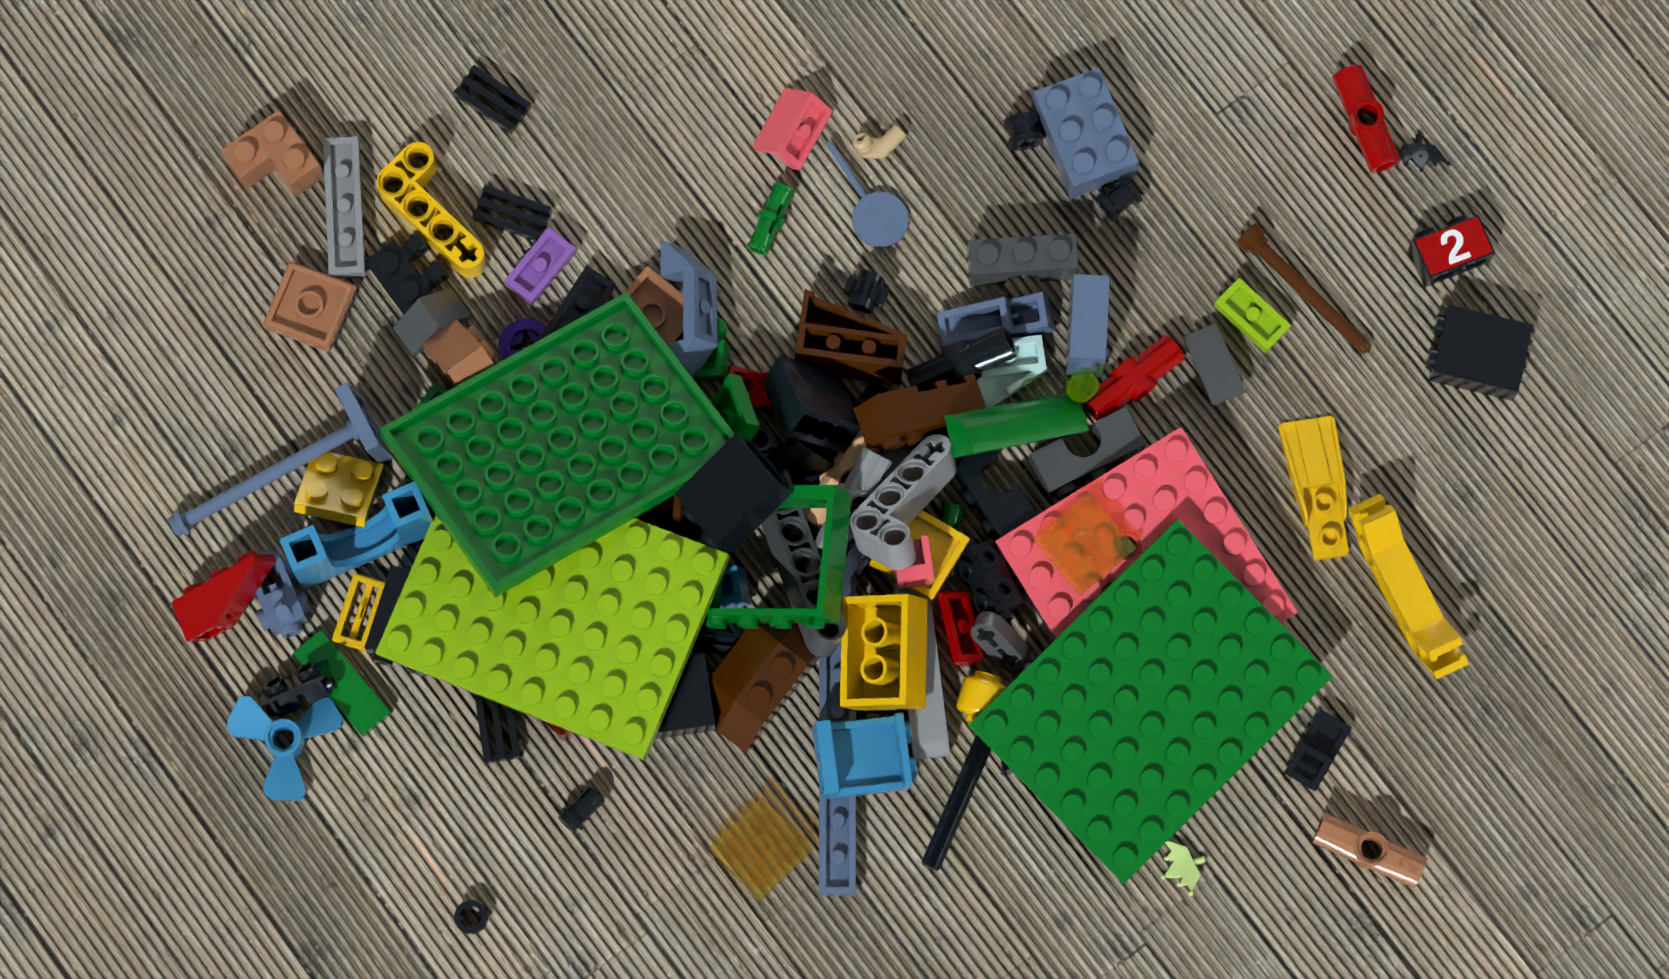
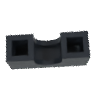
M996 450L955 458L957 472L954 477L962 487L959 490L960 496L969 509L975 507L982 519L978 523L988 539L994 537L995 540H998L1037 516V513L1018 485L1004 493L992 492L984 486L981 475L985 470L997 464L998 453Z

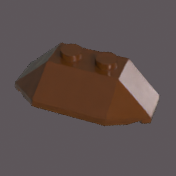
M759 623L758 629H747L709 678L717 731L745 753L751 749L820 658L813 655L806 647L798 623H792L791 629L770 627V623ZM820 631L822 635L831 637L828 633Z

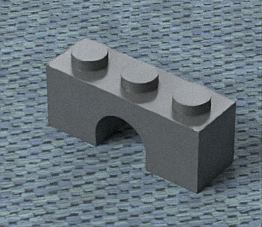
M1076 234L968 240L969 286L1005 284L1008 278L1020 275L1040 277V282L1072 280L1073 275L1078 272Z
M1127 407L1094 422L1092 433L1097 440L1099 449L1091 456L1078 457L1072 454L1062 438L1030 453L1028 463L1047 499L1056 495L1058 499H1063L1078 490L1077 485L1087 480L1090 482L1107 473L1109 469L1120 465L1145 449L1146 443Z

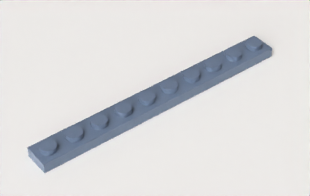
M820 549V558H821V559H822V549ZM853 574L849 581L852 588L849 596H856V574ZM841 641L832 655L819 658V721L830 720L831 723L856 720V710L840 707ZM819 786V896H856V796L821 800Z

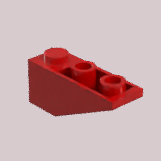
M257 551L247 552L236 559L237 564L232 567H223L210 573V580L204 583H196L183 589V595L172 601L171 604L186 641H209L235 626L276 562L274 554H258Z

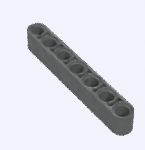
M759 423L758 432L751 441L760 447L759 449L789 485H793L788 470L774 462L769 456V453L778 447L773 431L767 425ZM802 508L776 509L761 526L791 607L817 608V605L812 604L808 599L816 602L818 599L821 558ZM785 536L791 537L795 542L786 539ZM797 568H801L805 570L807 573H802L799 570H797ZM841 611L839 623H825L824 629H810L803 627V623H798L806 647L813 655L818 657L832 655L836 651L846 630ZM820 631L828 633L831 637L822 635Z

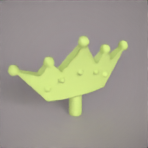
M1167 841L1166 845L1171 852L1168 856L1164 857V860H1170L1173 863L1166 874L1161 875V879L1182 878L1181 882L1177 883V886L1188 885V895L1193 896V889L1201 876L1196 866L1205 863V857L1201 856L1192 859L1188 847Z

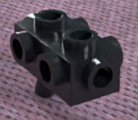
M978 539L969 541L957 561L961 581L969 587L974 597V605L978 614L985 611L994 612L1008 623L1015 618L1014 613L1024 602L1032 603L1023 587H1017V581L1011 576L994 539L979 542Z

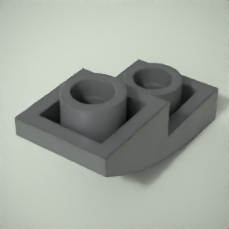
M1216 323L1183 336L1185 346L1198 371L1199 379L1212 406L1246 393Z

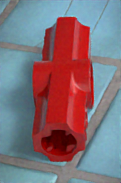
M1351 65L1333 74L1332 80L1349 119V130L1357 138L1370 173H1379L1399 164V155L1383 119L1384 109L1376 101L1362 65ZM1362 113L1369 114L1374 119V123L1364 124L1359 120L1358 115Z
M1165 335L1137 357L1134 355L1122 362L1112 371L1111 377L1083 397L1082 402L1092 418L1098 421L1122 409L1128 403H1135L1142 399L1157 385L1158 380L1185 360V356L1178 344Z

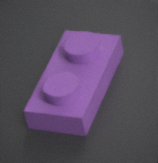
M548 227L507 276L504 284L533 306L576 254L577 249Z

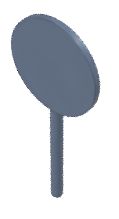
M828 141L826 146L861 197L852 214V225L858 238L865 244L877 248L889 247L899 242L905 235L909 223L908 212L903 202L887 192H873L867 195L834 143Z

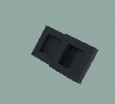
M1320 709L1285 769L1284 774L1316 792L1352 727Z

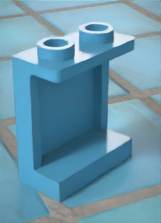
M903 712L895 713L891 717L837 723L823 720L814 723L812 732L821 800L909 790L912 786V780L917 779L916 760L914 757L909 758L907 745L912 743L913 740L910 721L904 722Z

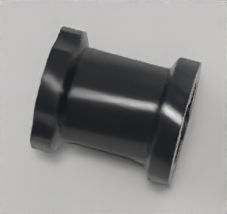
M1125 175L1119 178V184L1104 195L1100 193L1095 198L1099 208L1113 222L1131 204H1139L1143 201L1137 187Z

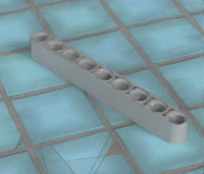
M907 445L887 452L884 451L883 447L880 448L877 454L893 462L884 480L913 449H908ZM890 578L892 594H911L924 598L909 588L897 589L896 581ZM929 600L927 608L926 709L906 710L907 720L910 721L913 740L910 745L912 757L915 760L950 756L932 602Z

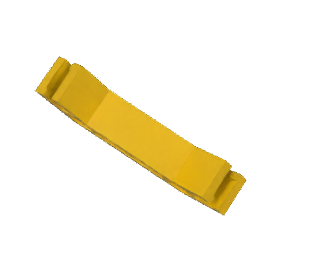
M1378 494L1348 508L1360 550L1411 650L1437 680L1469 665L1466 655L1457 648L1463 645L1461 636L1444 618L1407 547L1396 510L1391 505H1385V498Z

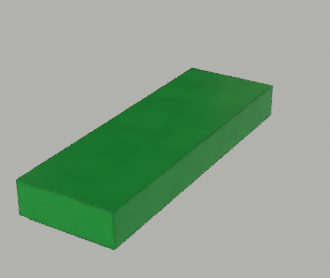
M321 630L293 652V655L302 665L309 662L317 664L325 659L328 660L325 675L327 677L332 675L337 683V689L332 690L333 693L329 698L363 737L391 715L388 708Z

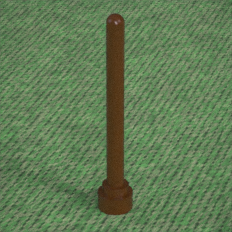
M1254 223L1238 239L1236 244L1245 253L1249 251L1253 255L1257 253L1354 348L1362 354L1368 353L1371 349L1370 342L1267 244L1268 239L1264 236L1266 232L1257 223Z

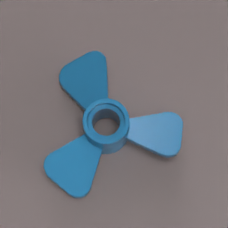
M242 696L237 700L227 721V729L232 736L265 741L274 759L263 784V792L269 799L280 801H299L306 795V786L295 760L304 751L305 739L338 731L343 725V718L334 702L328 697L314 702L295 724L288 719H279L273 722L250 696ZM281 733H293L294 741L291 746L284 749L276 747V739Z

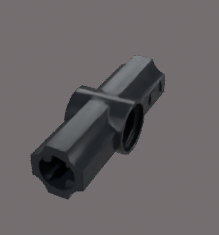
M1001 327L972 341L961 340L947 345L941 350V355L907 369V379L910 387L917 386L918 391L935 389L934 383L941 380H946L947 385L951 386L961 380L963 376L974 374L976 380L982 377L983 371L1017 357L1016 347L1007 329Z

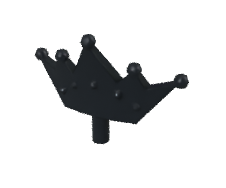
M1420 133L1415 135L1416 144H1405L1398 151L1399 158L1404 166H1407L1411 160L1419 168L1420 172H1424L1423 167L1428 160L1432 162L1433 166L1438 165V160L1446 163L1447 166L1451 165V162L1446 160L1435 145L1422 144V134Z

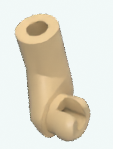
M893 125L881 138H873L866 135V133H860L854 137L852 143L855 153L860 157L883 159L906 138V135L898 126Z

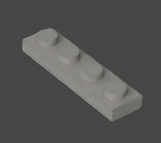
M358 136L323 138L329 275L335 278L366 276L360 140Z

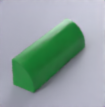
M1067 394L1052 395L944 415L949 441L952 444L953 458L1062 438L1089 431L1083 409L1073 397Z

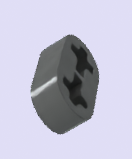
M989 611L978 614L970 631L974 641L1001 668L1012 672L1023 669L1030 654L1028 644L1000 615Z

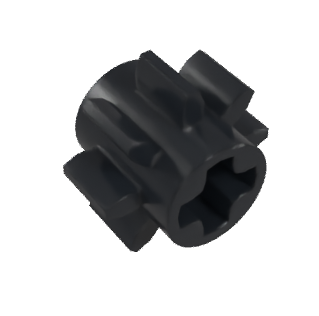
M860 270L858 277L850 274L843 293L849 297L847 304L851 308L867 314L872 313L874 306L882 309L889 290L882 287L885 279L868 270Z

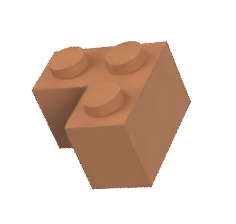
M279 110L220 150L226 164L245 190L258 183L273 171H276L296 198L324 178L320 164Z
M455 320L422 343L438 371L452 384L453 388L494 366L492 360L496 358V354L484 339L481 340L472 326L466 329L458 320Z

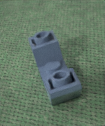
M665 241L661 243V277L683 285V340L667 343V346L693 378L695 373L702 369L717 346V276L689 250Z

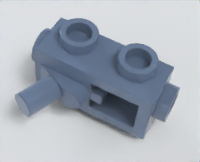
M270 550L260 552L258 554H274L276 562L266 578L269 575L278 576V582L268 586L265 584V578L254 596H257L262 607L256 610L257 616L264 631L271 629L274 636L282 634L284 639L293 637L303 631V624L308 623L305 613L312 611L304 591L296 593L292 581L297 578L292 571L288 559L283 561L278 551L274 553Z

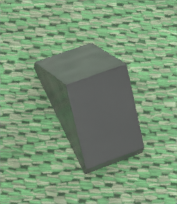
M448 288L418 298L396 323L393 330L411 355L415 357L425 350L422 343L455 320L463 324L472 318V315L454 290Z

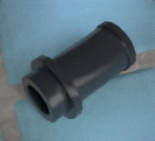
M588 786L567 809L565 807L561 809L562 814L558 819L572 833L577 829L582 830L584 828L582 824L605 801L593 788Z

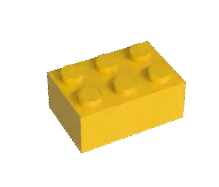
M911 594L842 597V616L845 621L846 630L841 639L840 707L857 711L926 709L928 599Z

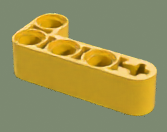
M413 142L406 146L378 174L376 183L381 199L413 231L420 233L427 244L460 275L465 278L478 277L484 272L487 265L483 246L423 189L436 174L437 165L429 145L423 142ZM416 157L428 159L427 164L421 168L411 166V162ZM392 181L403 183L402 188L397 192L392 193L385 190L386 186ZM421 204L428 207L427 212L422 216L410 214V211L416 205ZM448 228L453 231V235L447 240L435 238L436 233L441 229ZM460 245L468 256L472 257L475 255L476 260L474 262L469 259L464 261L462 253L458 249Z

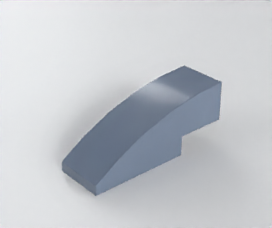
M1044 292L1009 300L1006 297H1001L937 312L943 348L961 340L972 341L1001 327L1007 329L1011 338L1056 332L1050 297Z

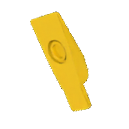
M1326 416L1279 424L1278 431L1290 482L1304 526L1308 529L1313 559L1320 561L1347 556L1349 547L1344 526L1347 515L1346 480L1334 417Z

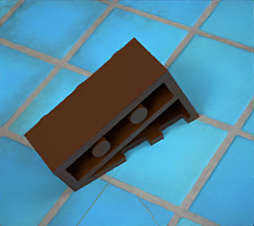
M807 289L804 290L795 350L796 360L839 373L843 378L901 385L907 341L906 334L867 316L865 319L846 311L845 306L836 302L833 305L816 297L814 292Z
M965 375L951 386L947 385L946 380L937 381L934 383L935 389L928 391H918L917 386L880 393L853 408L867 448L883 447L884 451L887 452L907 445L908 449H915L925 438L931 435L940 434L949 439L944 415L987 408L975 375Z

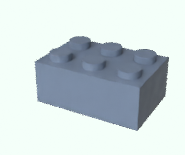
M1100 68L1033 92L1031 107L1038 114L1039 126L1070 199L1119 182V178L1124 175L1128 178L1136 175L1139 160Z

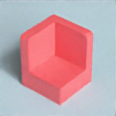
M928 535L920 536V541L913 542L916 551L915 562L906 569L894 570L897 589L933 584L934 571Z

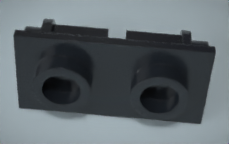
M325 659L317 664L314 662L306 663L290 676L285 678L278 676L269 680L263 687L258 705L261 707L266 704V709L271 717L276 715L283 717L303 707L304 703L299 697L300 694L304 695L309 704L332 695V690L337 689V683L332 675L328 677L325 675L328 660Z

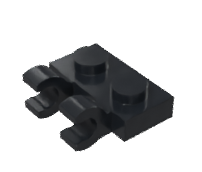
M420 233L409 238L401 248L393 240L365 260L366 265L403 315L418 298L432 294V289L450 278L448 271L440 260L427 268L421 276L410 264L430 250Z

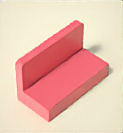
M786 88L783 90L757 136L753 148L759 152L774 154L789 168L800 170L833 110L810 91Z

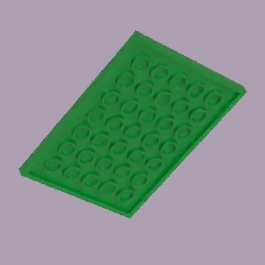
M627 292L379 429L382 440L412 482L416 483L424 499L495 598L674 496L734 435V432Z
M1176 519L968 727L1124 884L1333 676Z

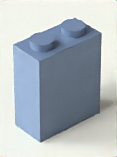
M1073 275L1069 292L1065 376H1073V380L1078 382H1092L1095 378H1101L1107 349L1110 276Z

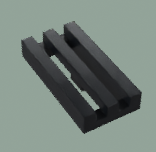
M475 65L470 69L469 75L463 78L460 87H457L453 92L456 98L510 134L514 132L532 107L529 101ZM476 78L521 109L519 111L477 84L475 82ZM470 88L513 117L512 121L509 122L466 93L467 90Z
M484 184L482 195L479 197L478 206L474 210L472 218L474 221L537 241L544 233L552 208ZM490 197H491V198H494V199H496V200H499V201H502V202H505V203H508V204H511V205H514V206H517V207H520V208H523V209H526V210H529V211H532V212L541 214L542 216H541V218H540V217H537V216H534V215H531V214H528V213H525V212H522V211H519V210H516V209H513V208H510V207H507V206H504V205H501V204H498V203L489 201V198H490ZM485 208L536 225L537 229L535 231L485 214Z
M474 694L484 763L520 759L521 754L514 709L506 706L512 752L505 753L499 705L497 702L490 700L498 753L491 755L483 699L487 698Z

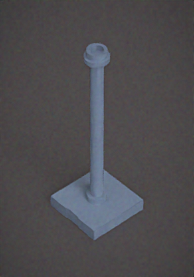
M347 382L335 388L334 390L349 417V420L345 421L346 426L184 514L179 510L174 511L173 516L168 518L174 533L178 537L183 534L185 536L191 534L190 526L352 438L356 441L360 439L366 452L379 463L384 464L393 459L394 457L390 449L380 437L379 428L363 397Z

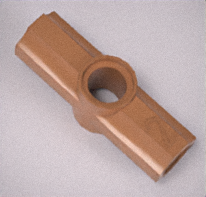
M1327 813L1324 814L1312 841L1317 846L1353 861L1355 865L1362 869H1371L1412 888L1416 887L1428 859L1386 840L1379 833L1367 832ZM1363 842H1371L1376 845L1379 852L1377 859L1371 860L1363 856L1361 853V844Z

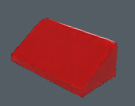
M968 590L938 593L953 663L963 667H970L984 661L982 648L974 641L970 632L975 619Z

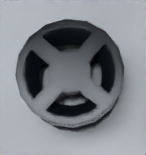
M1017 113L1005 118L1003 121L1005 130L1010 133L1008 140L1010 150H1028L1044 142L1042 133L1037 130V124L1039 123L1037 113Z

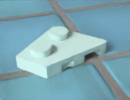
M1042 334L1012 338L1016 347L1017 357L982 372L983 375L977 380L986 407L996 406L1046 373L1047 367Z

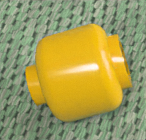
M977 670L974 675L964 678L956 707L959 711L966 714V722L971 723L1006 688L1002 684L1003 678Z

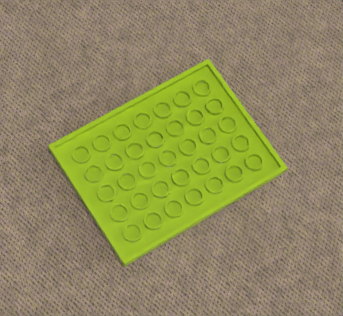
M434 514L433 522H431L375 654L646 761L730 559L729 554L634 518L495 598L437 515Z

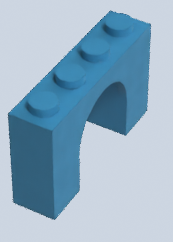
M411 482L383 494L385 507L377 515L367 520L365 527L354 526L337 533L323 535L316 531L314 525H311L279 539L292 571L303 590L424 539L433 520L416 483Z

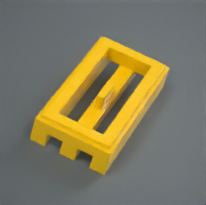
M354 572L331 640L332 643L345 645L348 648H355L367 653L364 647L385 581ZM363 583L366 586L349 637L347 638L343 636L359 585ZM377 587L379 589L362 640L357 641L373 588Z

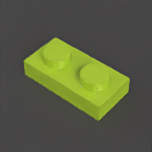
M1240 278L1214 303V307L1265 354L1292 326Z

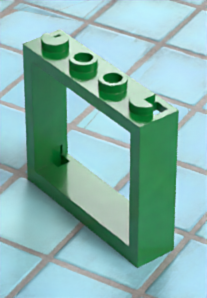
M789 485L794 492L777 508H827L817 608H720L723 586L722 576L704 619L706 627L725 629L727 623H737V626L741 628L758 629L759 623H770V627L791 629L792 623H803L802 626L806 628L824 629L825 623H839L852 493L837 485ZM701 528L699 543L711 547V546L702 538L701 533H702L704 530ZM718 547V548H717V550L726 553V550H725V549H723V548H721V547Z

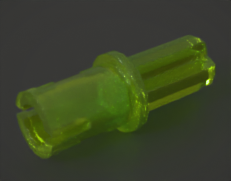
M1077 374L1068 380L1066 388L1063 389V394H1067L1075 402L1083 403L1097 393L1099 382L1091 374Z

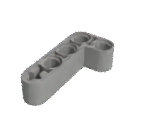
M938 434L925 438L853 512L850 517V525L856 547L862 554L893 570L906 569L915 562L916 551L910 529L907 525L957 472L956 461L952 455V444L946 436Z

